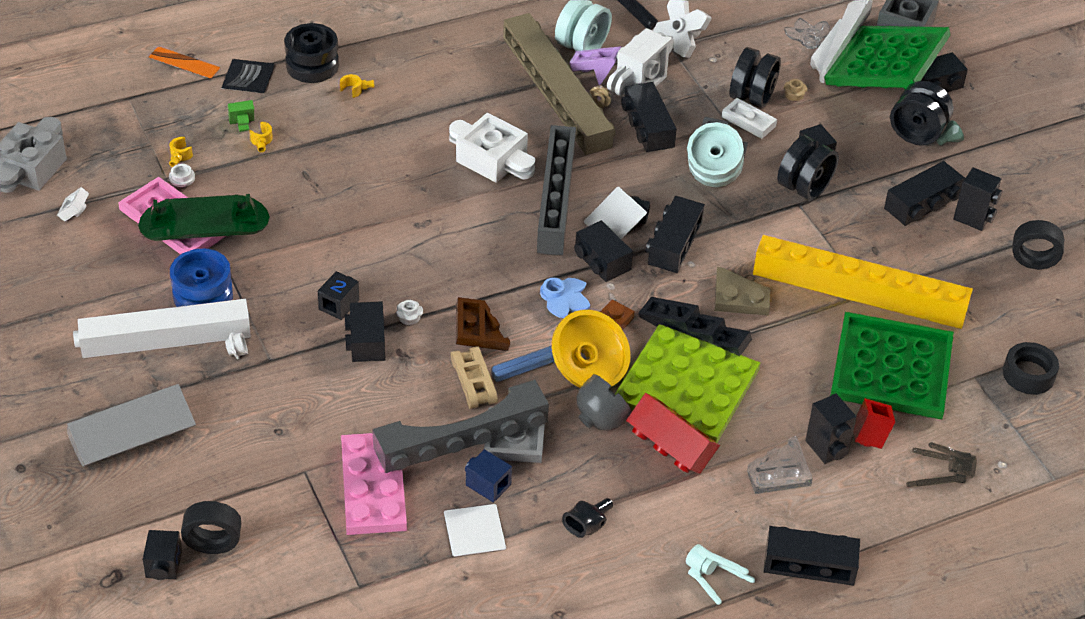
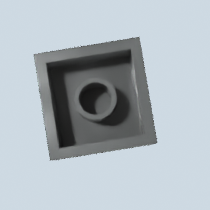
M886 0L879 12L877 26L932 27L939 0Z

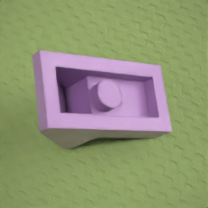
M621 46L576 51L569 63L572 72H589L594 69L598 84L601 85L615 64L617 53Z

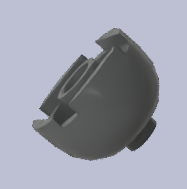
M596 374L587 379L578 391L576 397L577 407L581 412L578 418L589 429L595 426L599 430L610 431L623 425L632 413V410L619 393L615 395L609 389L611 385Z

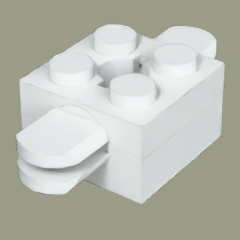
M647 28L639 35H635L631 42L625 47H621L616 57L618 60L617 70L610 75L607 89L622 96L625 94V86L654 82L655 86H657L667 77L668 57L673 48L674 39L662 32L656 33Z
M486 113L473 125L463 120L451 123L449 127V141L456 144V162L496 183L508 172L522 180L529 179L534 175L535 157L527 154L528 133L489 113Z

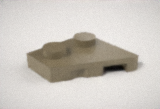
M717 267L714 311L769 315V288L727 269Z

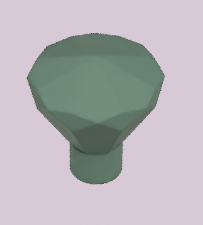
M950 120L936 142L940 146L946 142H961L964 140L962 129L955 121Z

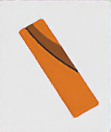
M157 47L149 56L151 59L207 78H212L220 69L218 66L162 47Z

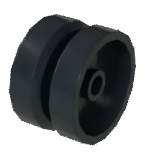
M307 23L293 27L286 33L284 38L286 69L293 79L305 83H318L332 78L337 73L339 68L338 38L330 27L323 24Z
M746 47L742 51L732 75L729 90L730 97L732 99L738 98L742 101L749 97L750 104L765 108L777 84L781 58L769 53L761 58L759 50Z
M917 81L909 84L891 110V126L896 134L906 142L914 145L934 143L953 115L954 106L952 99L937 84L928 81Z
M806 135L800 136L793 142L782 159L777 176L778 184L791 191L796 189L797 194L810 201L817 199L825 191L835 174L839 161L838 152L825 145L819 146L818 141Z

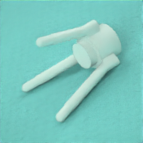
M700 544L694 546L687 555L686 564L691 567L688 574L699 582L717 605H720L722 601L703 578L702 574L710 575L719 566L750 583L755 582V578L748 575V569L710 552Z

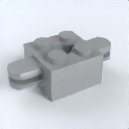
M44 117L36 127L18 122L0 141V192H13L19 184L40 190L66 161L63 131L59 119Z

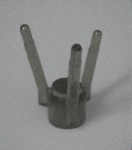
M930 442L928 446L943 453L915 447L912 449L913 453L949 461L948 470L954 473V476L908 481L906 485L914 487L952 482L965 484L966 477L973 478L975 475L976 456Z

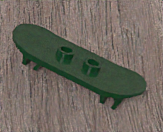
M235 194L165 199L158 203L156 199L153 200L152 206L140 217L138 227L144 237L154 241L253 235L264 230L268 225L270 216L264 205L251 198L250 194H246V196Z

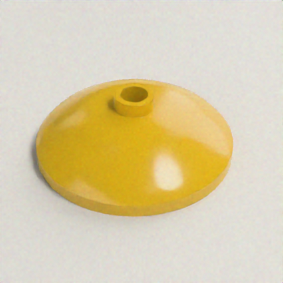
M579 310L567 315L555 328L552 337L553 358L559 371L572 384L580 388L587 379L596 374L612 387L625 376L630 364L629 343L621 327L609 316L595 310ZM580 353L586 356V360L582 358Z

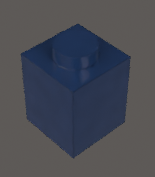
M485 449L477 457H472L466 464V486L493 503L512 484V466Z

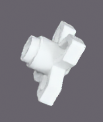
M670 0L667 4L670 20L657 22L653 31L656 33L662 32L666 36L672 37L674 39V51L682 57L690 58L696 48L694 39L700 35L701 31L706 30L712 18L698 9L689 13V2L687 0Z

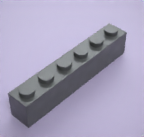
M551 125L537 237V253L563 255L576 127Z

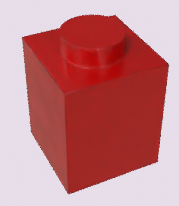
M864 399L856 415L857 418L853 431L855 442L865 447L873 446L882 449L895 424L892 406Z

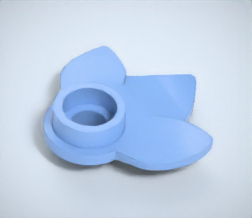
M549 278L544 281L540 288L541 297L547 301V309L559 318H565L569 311L573 313L590 308L589 301L581 294L586 287V282L582 280L567 278L562 281L558 278Z

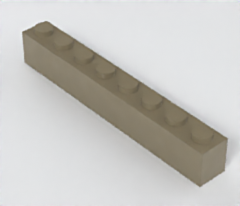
M530 13L504 19L503 39L562 123L568 127H576L575 141L584 154L588 155L612 148L613 137L615 136L613 123L607 120L602 108L598 107L593 101L591 93L585 90L580 78L574 75L571 66L564 61L560 51L553 46L550 37L542 31L539 22L535 21Z

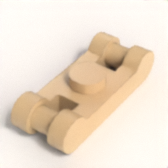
M479 347L469 348V351L462 353L459 350L451 352V362L456 369L469 409L477 408L482 403H488V405L498 403L496 389ZM482 388L484 389V392L476 393L475 391Z

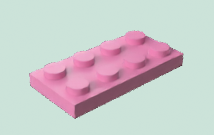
M157 177L118 203L120 211L139 224L140 217L152 206L153 200L157 199L158 203L165 199L188 197L160 177ZM226 236L162 241L179 254L193 249H208Z
M373 433L341 435L347 535L407 531L402 470L385 473L373 449Z

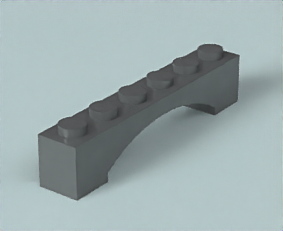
M536 380L509 387L508 395L500 403L484 413L464 421L429 427L402 425L401 421L374 428L372 429L373 449L385 473L402 470L417 463L427 462L449 453H456L465 448L485 444L488 441L511 436L517 432L548 423L549 403Z

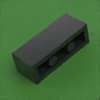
M654 82L625 86V94L621 98L622 109L627 111L630 125L635 128L637 140L643 144L646 152L675 148L677 128Z
M942 161L888 189L884 209L906 226L913 221L920 220L932 211L939 210L943 205L959 199L965 177L945 161Z
M675 195L671 205L667 204L665 206L663 220L658 221L656 224L654 238H649L645 253L649 254L648 265L674 273L679 272L702 225L705 204Z
M769 526L763 573L854 586L859 569L860 539L845 535L838 536L817 531Z

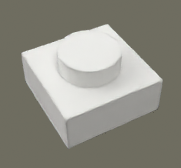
M80 187L67 196L57 216L64 221L73 216L78 217L86 208L85 201L89 193Z

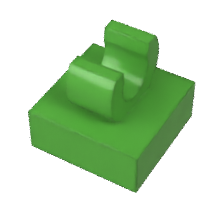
M253 100L228 104L229 123H238L239 132L249 131L248 124L250 121H254Z

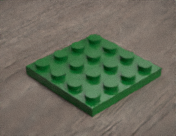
M860 26L824 76L825 84L838 87H895L906 89L909 84L921 81L951 36L949 27Z
M845 312L830 396L837 393L843 401L862 404L864 399H869L890 405L894 411L942 420L945 410L954 332Z

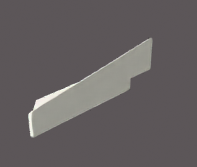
M855 0L850 2L843 18L838 20L812 55L810 65L813 70L817 69L819 72L821 83H825L824 76L870 15L873 0Z

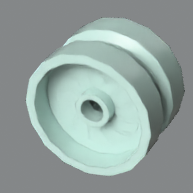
M570 0L560 13L556 24L555 39L557 43L566 48H574L575 52L600 49L610 31L612 22L610 9L599 4H593L590 0Z
M708 123L696 129L689 138L687 146L689 169L697 181L706 186L721 187L736 180L743 168L744 148L742 138L735 129L723 123Z

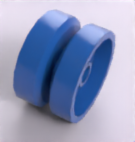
M206 248L193 249L182 253L173 261L170 267V279L176 307L231 301L233 299L230 263L223 254Z

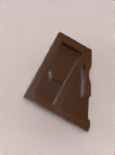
M458 297L456 302V345L478 346L479 348L508 351L510 339L508 337L504 338L499 330L500 324L496 317L491 314V309L485 300Z

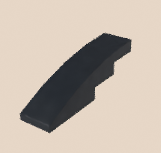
M650 297L638 313L641 319L656 327L661 324L738 356L742 355L752 341L750 331L726 327L724 318L700 314L698 305Z

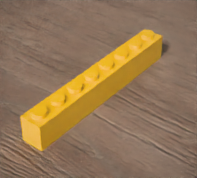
M766 235L762 236L758 246L753 275L959 329L963 327L973 288Z

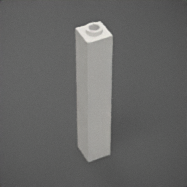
M246 299L78 319V331H73L75 348H81L82 358L225 341L229 339V335L232 332L234 334L242 333L244 338H250L251 334Z

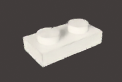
M738 98L722 111V118L761 139L771 132L777 124L776 118Z

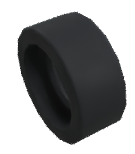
M1032 220L1021 224L1015 230L1012 251L1014 258L1019 264L1030 269L1040 270L1055 266L1062 259L1064 253L1065 239L1063 232L1057 225L1044 220ZM1039 238L1051 242L1054 246L1046 251H1034L1025 247L1023 243L1030 239Z
M1034 342L1019 343L1009 349L1003 366V376L1007 383L1017 391L1035 395L1045 393L1053 387L1059 370V360L1054 352L1044 345ZM1027 361L1038 364L1045 370L1046 374L1031 375L1025 373L1015 363Z
M217 501L194 503L187 508L183 516L182 540L188 547L205 554L229 552L239 542L242 524L241 516L231 506ZM214 525L221 527L224 530L211 531L203 529L199 526Z

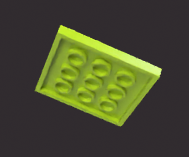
M659 324L615 395L619 393L632 411L645 393L657 397L718 443L756 377L761 362L742 355H735L713 344Z

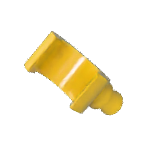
M345 75L340 79V92L348 86H353L352 98H355L362 93V90L374 88V80L366 81L361 80L357 75Z
M260 122L261 132L264 134H257L249 130L251 143L258 147L257 150L261 153L266 151V145L273 140L272 127L267 122Z
M177 137L170 142L171 161L169 165L171 167L193 157L192 146L185 148V137Z

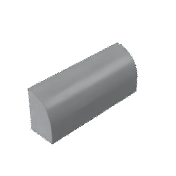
M179 384L67 423V434L78 460L85 467L196 426L181 388Z

